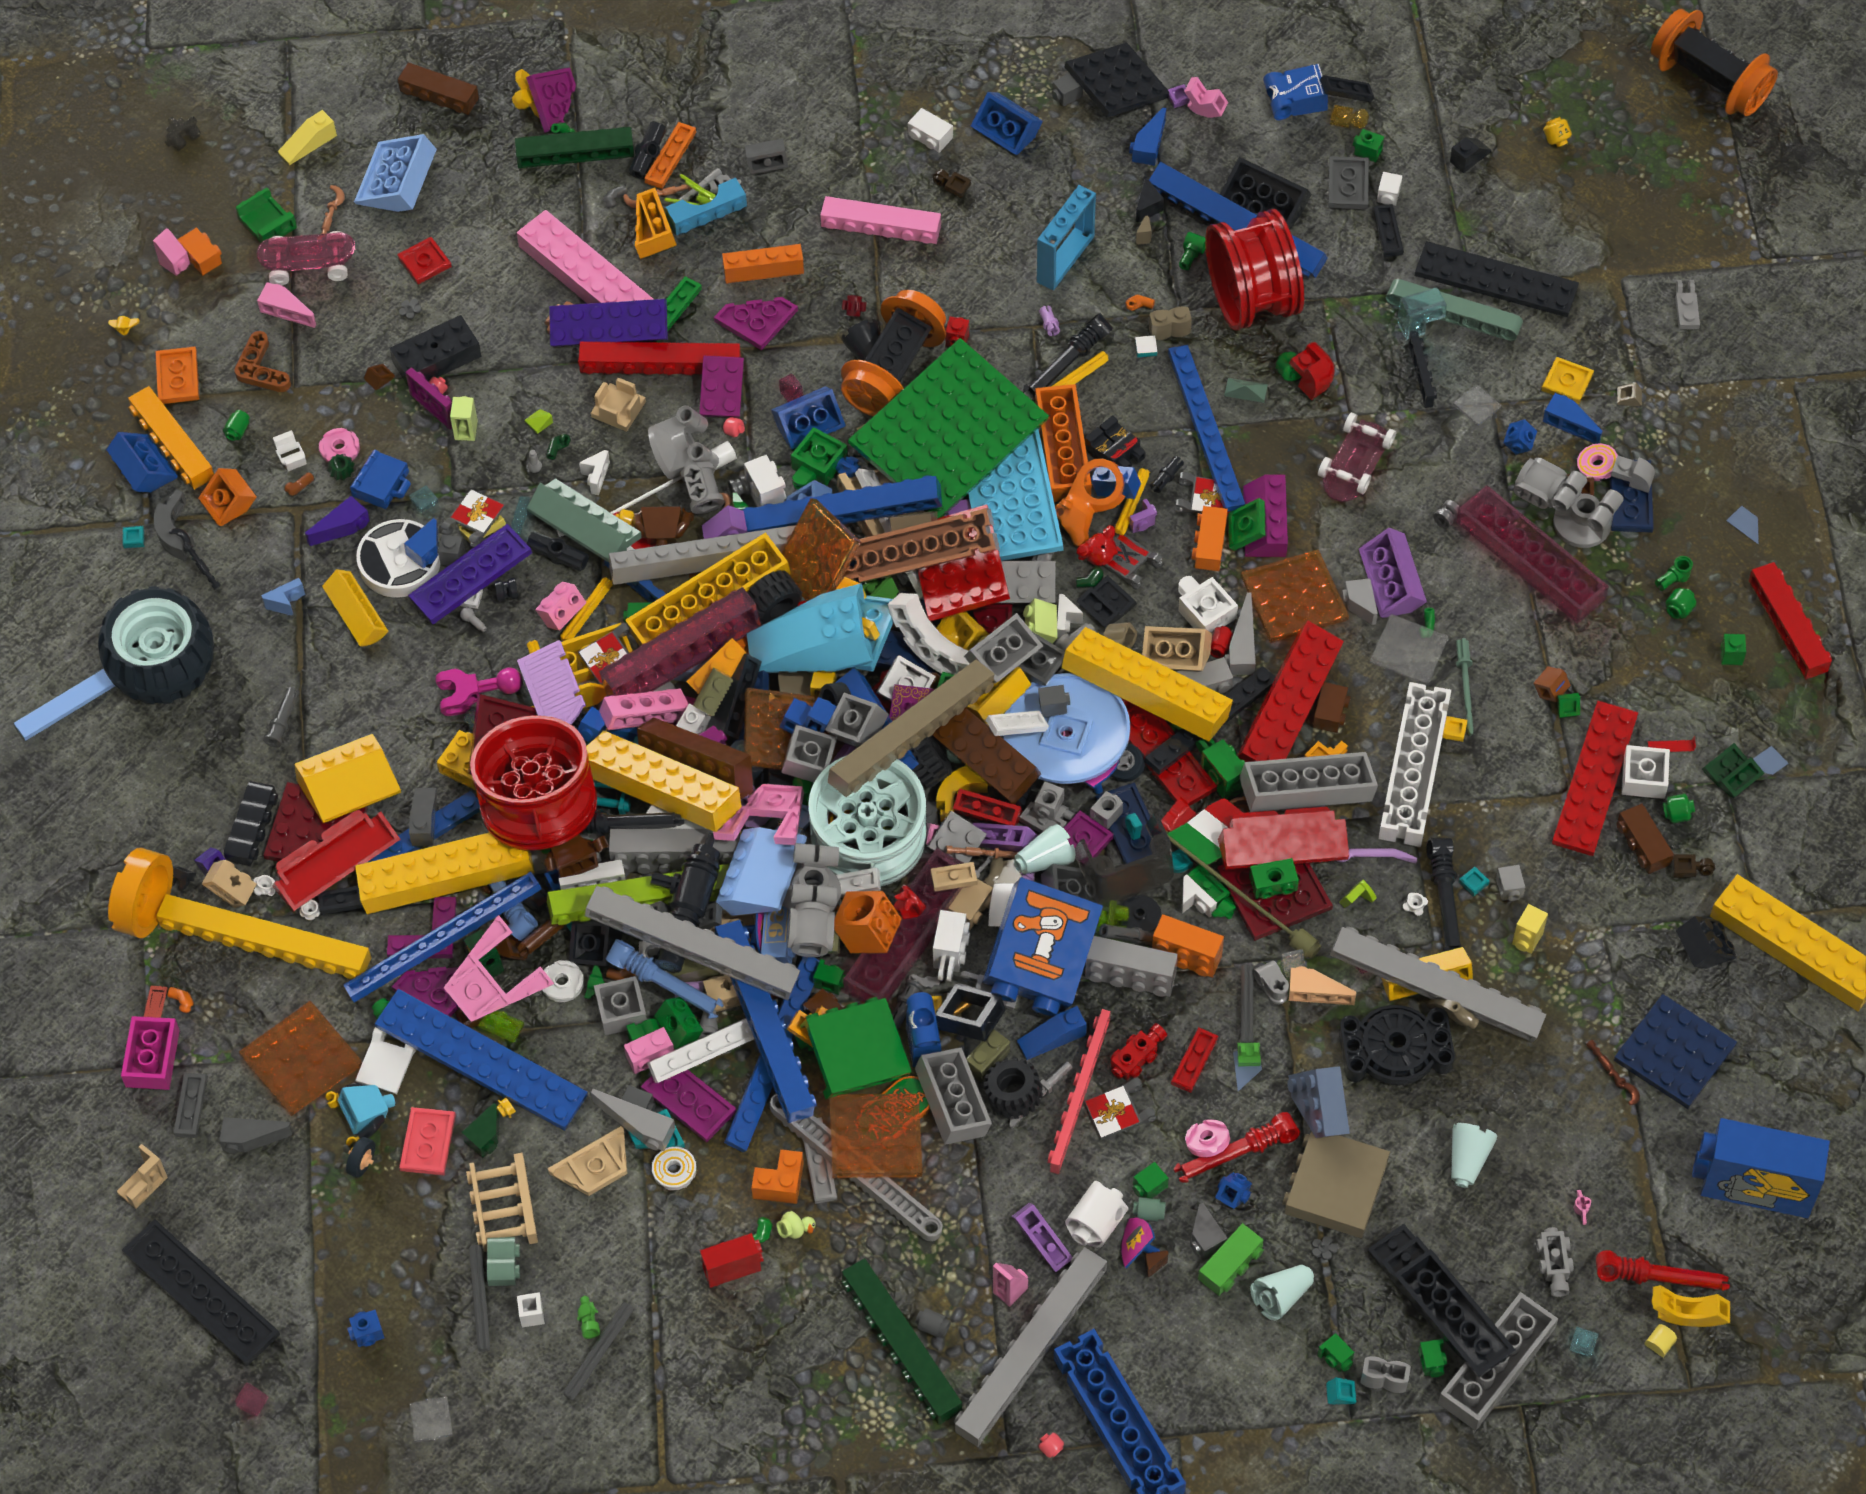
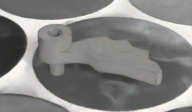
M915 974L910 975L908 980L918 982L925 989H932L939 986L940 982H942V980H938V977L927 976L921 978Z

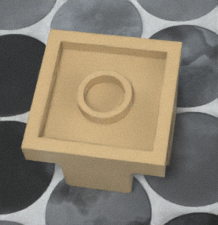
M617 378L616 385L611 383L608 385V383L603 382L594 396L595 407L591 412V417L627 432L644 406L646 398L636 393L635 384L621 378Z

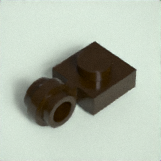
M939 169V171H935L933 174L935 184L939 186L945 184L944 190L960 198L963 197L971 185V179L957 172H954L951 177L943 169Z
M1674 854V877H1696V870L1704 876L1712 875L1715 870V863L1710 858H1703L1700 862H1696L1695 854Z

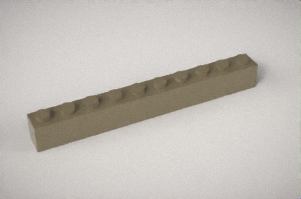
M975 659L832 766L829 770L828 783L845 797H848L853 792H858L862 785L867 781H872L882 770H887L896 759L903 758L908 750L912 747L916 748L924 738L932 736L936 729L940 726H945L953 716L961 714L965 707L969 704H974L984 693H989L994 685L995 674Z

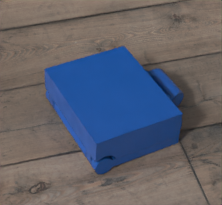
M373 450L350 486L352 497L387 509L393 497L403 498L411 485L409 480L405 479L409 473L407 463Z

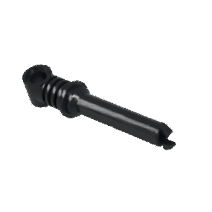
M1101 313L1094 316L1079 334L1071 336L1069 347L1029 386L1027 384L1024 385L1023 393L1028 390L1034 396L1031 398L1032 401H1035V388L1048 387L1079 356H1088L1090 349L1112 331L1113 327Z
M599 809L595 812L588 826L579 835L594 833L603 836L610 829L676 827L683 825L684 819L681 820V815L675 814V812L609 815L607 812Z
M1428 838L1426 853L1432 865L1430 880L1438 887L1446 946L1442 949L1445 952L1461 948L1453 884L1457 878V873L1454 871L1452 864L1454 846L1451 838Z

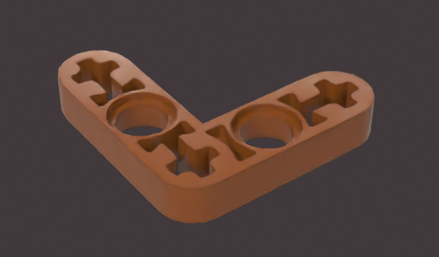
M263 331L252 333L235 366L237 380L277 392L289 390L291 382L287 373L259 366L269 346L267 334ZM249 354L257 355L253 360L247 359ZM261 374L268 375L267 379L265 380H259L257 378Z

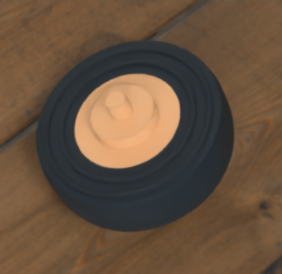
M362 1137L356 1142L352 1150H349L346 1164V1172L349 1175L359 1178L366 1172L369 1165L373 1164L374 1161L372 1159L376 1147L373 1140Z

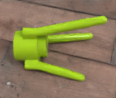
M680 174V178L685 180L687 185L699 192L696 197L698 203L686 201L687 203L703 205L715 198V194ZM665 198V199H664L666 202H671V203H675V202L680 201V200L671 199V198Z

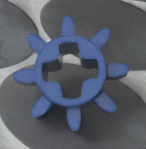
M847 456L839 460L836 471L839 474L846 472L848 478L856 476L855 472L861 469V466L857 464L858 459L853 456Z

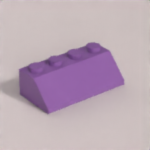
M1388 528L1359 548L1368 579L1371 580L1380 617L1385 618L1411 613L1427 602L1404 533Z

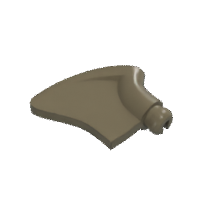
M993 857L990 864V873L983 880L984 883L991 887H994V883L1015 884L1022 877L1021 872L1017 871L1014 866L1015 859L1003 861L1002 857H998V859Z
M1431 999L1426 1004L1431 1009L1435 1007L1444 1009L1448 1017L1461 1026H1469L1471 1029H1475L1479 1023V1019L1475 1018L1474 1014L1463 1008L1458 1002L1445 999Z

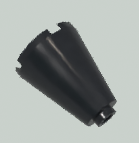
M872 319L873 322L871 323L868 320L859 322L848 329L849 334L846 337L844 334L842 335L841 340L858 360L864 361L881 334L879 324L875 319Z

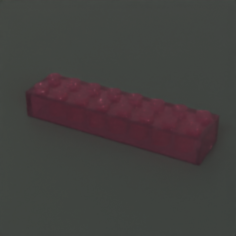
M1488 485L1458 509L1456 522L1577 624L1606 600L1609 586Z
M741 587L738 590L732 591L721 600L713 602L711 606L704 610L696 612L692 617L678 623L672 629L659 634L655 639L642 644L633 652L625 654L616 662L605 666L599 673L606 695L618 696L654 691L715 655L732 638L736 642L747 636V633L761 626L756 603L745 589Z
M936 848L909 886L926 905V909L918 917L901 920L887 953H861L843 979L845 992L864 1003L873 997H877L878 1000L886 998L887 1002L935 936L940 910L948 911L949 906L963 888L935 892L931 869L963 864L962 861Z

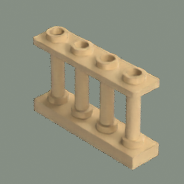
M523 1153L514 1154L515 1162L511 1163L510 1166L476 1172L474 1162L469 1163L470 1171H466L468 1184H473L474 1191H470L472 1205L476 1204L477 1211L473 1212L475 1225L480 1227V1232H476L478 1245H483L484 1252H487L488 1238L523 1235V1237H528L529 1244L538 1243ZM511 1174L518 1178V1183H514V1186L479 1192V1180ZM515 1194L516 1197L521 1196L522 1203H517L518 1206L487 1212L482 1211L481 1201ZM514 1215L524 1216L525 1223H522L519 1227L486 1233L484 1221Z

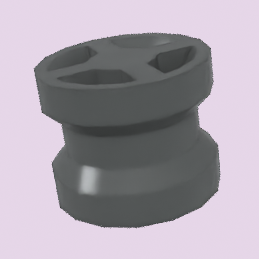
M740 475L736 480L731 479L727 481L731 494L737 493L740 496L751 493L750 486L744 475Z

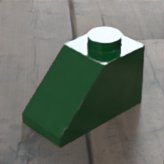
M495 1103L489 1106L462 1131L464 1142L482 1158L487 1154H491L499 1143V1112Z

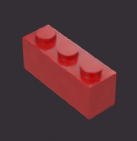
M960 788L953 807L954 812L957 814L1000 825L1017 826L1022 813L1021 806Z

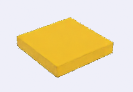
M1556 357L1541 391L1552 395L1555 393L1564 395L1580 404L1594 374V370Z

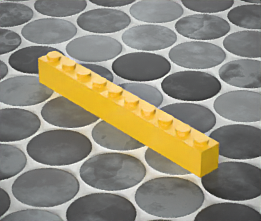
M169 894L165 895L156 915L159 925L165 930L181 931L187 936L196 935L206 941L211 942L214 940L221 942L228 947L237 946L247 952L255 951L262 953L269 958L278 957L285 962L300 963L310 969H314V967L319 968L326 973L341 974L351 980L364 973L371 960L370 951L367 947Z

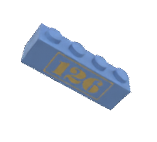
M782 905L780 911L764 912L761 954L771 955L777 961L784 964H792V959L796 954L792 952L791 948H787L789 911Z

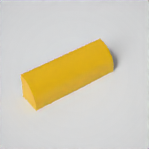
M336 569L323 584V589L359 646H368L376 643L389 632L351 571Z
M1463 947L1419 959L1426 963H1436L1444 971L1448 972V970L1457 972L1465 980H1473L1472 962ZM1382 978L1385 992L1390 1001L1419 994Z

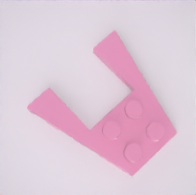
M762 784L747 799L748 803L745 806H742L719 831L713 832L714 839L735 841L749 816L775 817L783 819L774 835L775 844L795 845L804 796L803 787Z
M499 915L444 986L446 992L471 1022L554 984L545 971L539 967L505 994L480 963V958L513 933Z

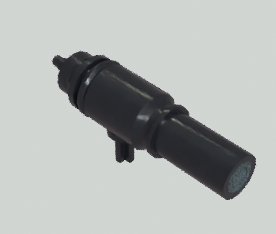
M713 833L708 835L705 844L694 845L692 852L686 856L682 865V875L675 873L674 877L654 872L651 877V885L670 889V894L673 896L669 905L672 911L669 913L678 920L692 922L698 928L700 925L698 919L703 918L720 870L718 863L720 852L713 847ZM660 948L655 964L665 971L679 973L682 970L685 958Z

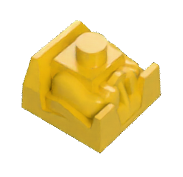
M966 611L944 617L936 628L949 641L968 651L977 645L983 636L989 635Z

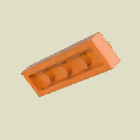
M681 122L677 123L660 151L659 156L645 176L646 184L663 189L696 134L695 127Z

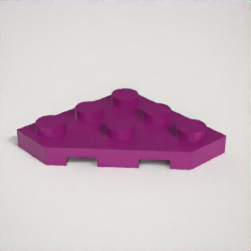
M569 67L526 77L544 132H551L552 124L565 123L563 119L565 114L568 113L571 104V93L576 88L571 69Z
M776 297L774 300L763 302L762 299L746 301V304L740 305L730 303L726 304L714 316V322L763 350L798 311V306L783 297Z
M459 967L429 968L428 971L415 972V970L406 971L392 986V990L396 992L400 989L451 1017L459 1007L446 992L444 986Z

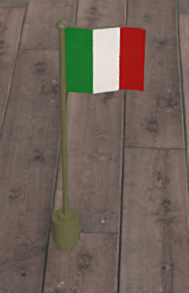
M1225 798L1220 799L1207 806L1186 824L1171 832L1164 831L1162 833L1163 839L1167 838L1290 935L1288 938L1290 940L1289 946L1305 958L1313 959L1322 946L1315 937L1303 928L1291 931L1208 866L1222 858L1218 838L1224 828H1230L1229 824L1233 815L1243 813Z

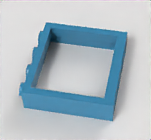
M1078 185L1037 239V283L1054 291L1094 238L1095 192ZM1075 224V228L1072 230V232L1069 234V236L1066 238V240L1063 242V244L1056 252V248L1059 245V243L1063 240V238Z

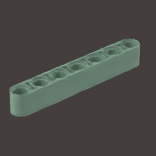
M1401 279L1392 281L1386 295V300L1391 305L1509 341L1516 340L1523 324L1522 318L1516 314Z

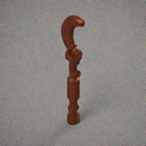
M1590 1040L1586 1046L1590 1050L1592 1049L1593 1054L1599 1058L1598 1061L1609 1072V1076L1614 1077L1616 1086L1628 1090L1631 1094V1100L1628 1104L1630 1106L1637 1104L1640 1099L1638 1089L1634 1085L1627 1083L1625 1078L1619 1076L1614 1070L1613 1064L1596 1047L1597 1044L1594 1040Z

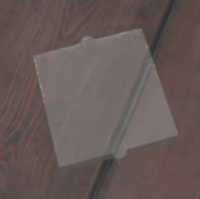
M1477 384L1469 391L1463 392V395L1453 402V405L1477 426L1481 425L1488 418L1491 419L1492 415L1502 408L1500 403Z
M448 1397L427 1398L425 1401L410 1403L415 1442L436 1441L437 1438L453 1436Z

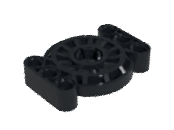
M1388 1005L1371 1011L1361 1022L1357 1017L1351 1015L1345 1016L1341 1020L1339 1029L1345 1075L1351 1082L1362 1081L1366 1073H1368L1371 1077L1383 1083L1405 1085L1423 1078L1432 1068L1439 1074H1447L1453 1068L1455 1053L1448 1014L1440 1007L1432 1008L1426 1017L1411 1007ZM1433 1019H1438V1020H1440L1441 1022H1440V1023H1436V1022L1433 1021ZM1346 1027H1351V1028H1353L1354 1030H1353V1031H1348V1030H1346L1345 1028H1346ZM1393 1038H1396V1041L1401 1043L1403 1047L1395 1048L1390 1043L1393 1041ZM1436 1039H1443L1445 1042L1440 1043ZM1355 1047L1357 1048V1050L1351 1051L1348 1048ZM1443 1058L1448 1060L1449 1062L1444 1063L1441 1062L1439 1059ZM1352 1067H1358L1361 1070L1355 1071Z

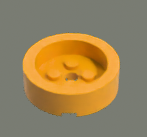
M136 848L124 860L126 866L123 872H118L115 877L109 898L108 918L109 921L113 922L111 927L113 930L137 938H145L158 925L159 922L156 915L165 895H170L173 865L167 855L145 848Z

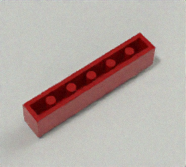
M1775 562L1752 569L1749 582L1805 680L1828 672L1832 662L1831 655L1824 649L1821 637L1813 630L1811 620L1806 618L1803 607L1794 597L1792 587L1787 585L1782 570L1778 569Z

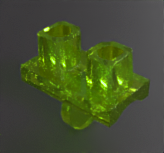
M1110 900L1108 918L1106 917L1107 911H1101L1097 926L1099 928L1102 924L1117 926V920L1128 921L1129 907L1118 905L1117 901Z
M504 1011L490 1013L484 1016L483 1020L479 1023V1028L511 1042H515L524 1027L523 1021L507 1015Z

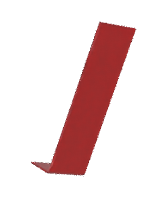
M1695 736L1692 740L1647 741L1650 748L1670 749V752L1694 751L1696 748Z

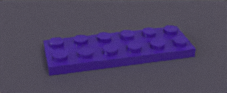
M666 299L549 306L550 346L552 347L580 345V342L668 340Z
M506 524L408 596L432 624H435L532 554V550Z

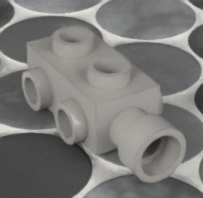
M1555 1227L1547 1228L1544 1232H1541L1540 1238L1536 1239L1537 1252H1541L1542 1260L1539 1261L1540 1273L1544 1274L1545 1282L1552 1281L1550 1285L1551 1295L1562 1297L1570 1293L1569 1284L1566 1280H1568L1570 1272H1573L1574 1269L1573 1259L1567 1256V1251H1570V1239L1564 1236V1231H1558Z

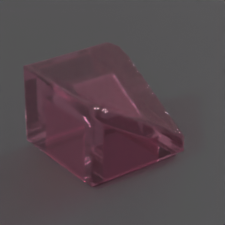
M792 373L779 380L780 392L787 402L803 396L802 385Z

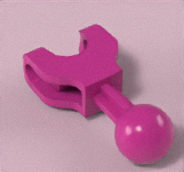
M511 667L502 669L495 678L481 681L477 680L476 674H465L459 669L443 671L435 677L436 684L440 689L455 691L452 696L444 698L440 702V711L445 716L466 713L477 702V697L480 693L499 689L505 694H514L520 690L523 684L521 673Z

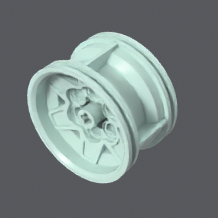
M844 757L839 758L820 773L810 792L809 819L811 844L839 847L838 866H826L835 875L877 867L880 871L881 886L896 882L915 867L925 847L926 798L923 786L916 774L906 764L896 759L887 770H882L872 781H867L862 785L858 792H853L848 797H845L828 783L830 768ZM863 799H870L871 801H870V802H862L861 800H863ZM903 806L906 809L908 817L898 813V811ZM882 807L890 808L887 811L881 810ZM846 810L853 811L851 814L844 813ZM829 812H832L837 818L828 824ZM890 826L892 829L884 830L883 827ZM848 829H852L855 832L846 833L845 831ZM871 837L875 839V840H873V841H866V840H865L866 838H871ZM897 839L892 844L883 848V841ZM857 842L859 850L850 848L843 843L850 845Z

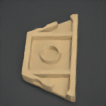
M620 1126L549 1167V1174L587 1196L627 1174L624 1128Z

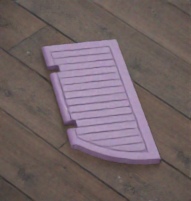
M558 640L518 659L517 662L537 714L558 718L571 725L586 704L582 695L575 697V693H578L580 689L568 659L561 660V657L565 656L566 653L561 641Z

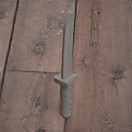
M1069 1062L1063 1064L1048 1080L1042 1079L1040 1081L1043 1096L1046 1093L1050 1094L1052 1087L1058 1080L1073 1068ZM1020 1115L1019 1119H1014L1011 1116L1010 1128H1014L1023 1118V1115Z

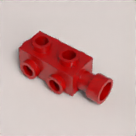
M1155 1023L1149 1029L1147 1035L1140 1031L1137 1035L1133 1034L1130 1036L1126 1046L1122 1050H1116L1111 1056L1112 1073L1118 1079L1123 1077L1127 1081L1131 1077H1138L1142 1072L1141 1067L1146 1062L1148 1064L1152 1063L1157 1057V1043L1162 1042L1167 1037L1166 1031L1159 1024ZM1127 1057L1130 1058L1128 1062L1124 1061Z

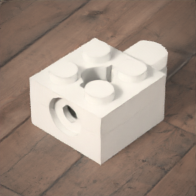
M1186 576L1180 580L1178 592L1182 596L1179 598L1178 611L1193 628L1206 629L1213 634L1216 627L1226 626L1237 619L1238 605L1213 577L1202 584H1199L1192 576Z
M899 655L895 658L876 694L892 703L894 684L930 688L936 676Z
M940 910L933 945V968L939 969L938 980L943 981L945 970H948L947 981L952 982L953 972H959L960 965L965 964V949L970 939V923L966 922V914Z

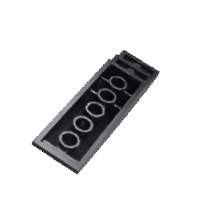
M1402 1224L1368 1248V1253L1387 1276L1479 1378L1516 1352V1349L1431 1249H1428L1418 1236L1415 1237L1405 1224Z

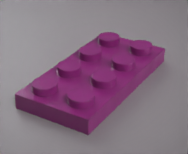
M688 1069L659 1083H655L653 1076H651L641 1086V1090L653 1094L655 1102L664 1109H667L670 1114L706 1143L737 1112L733 1105Z

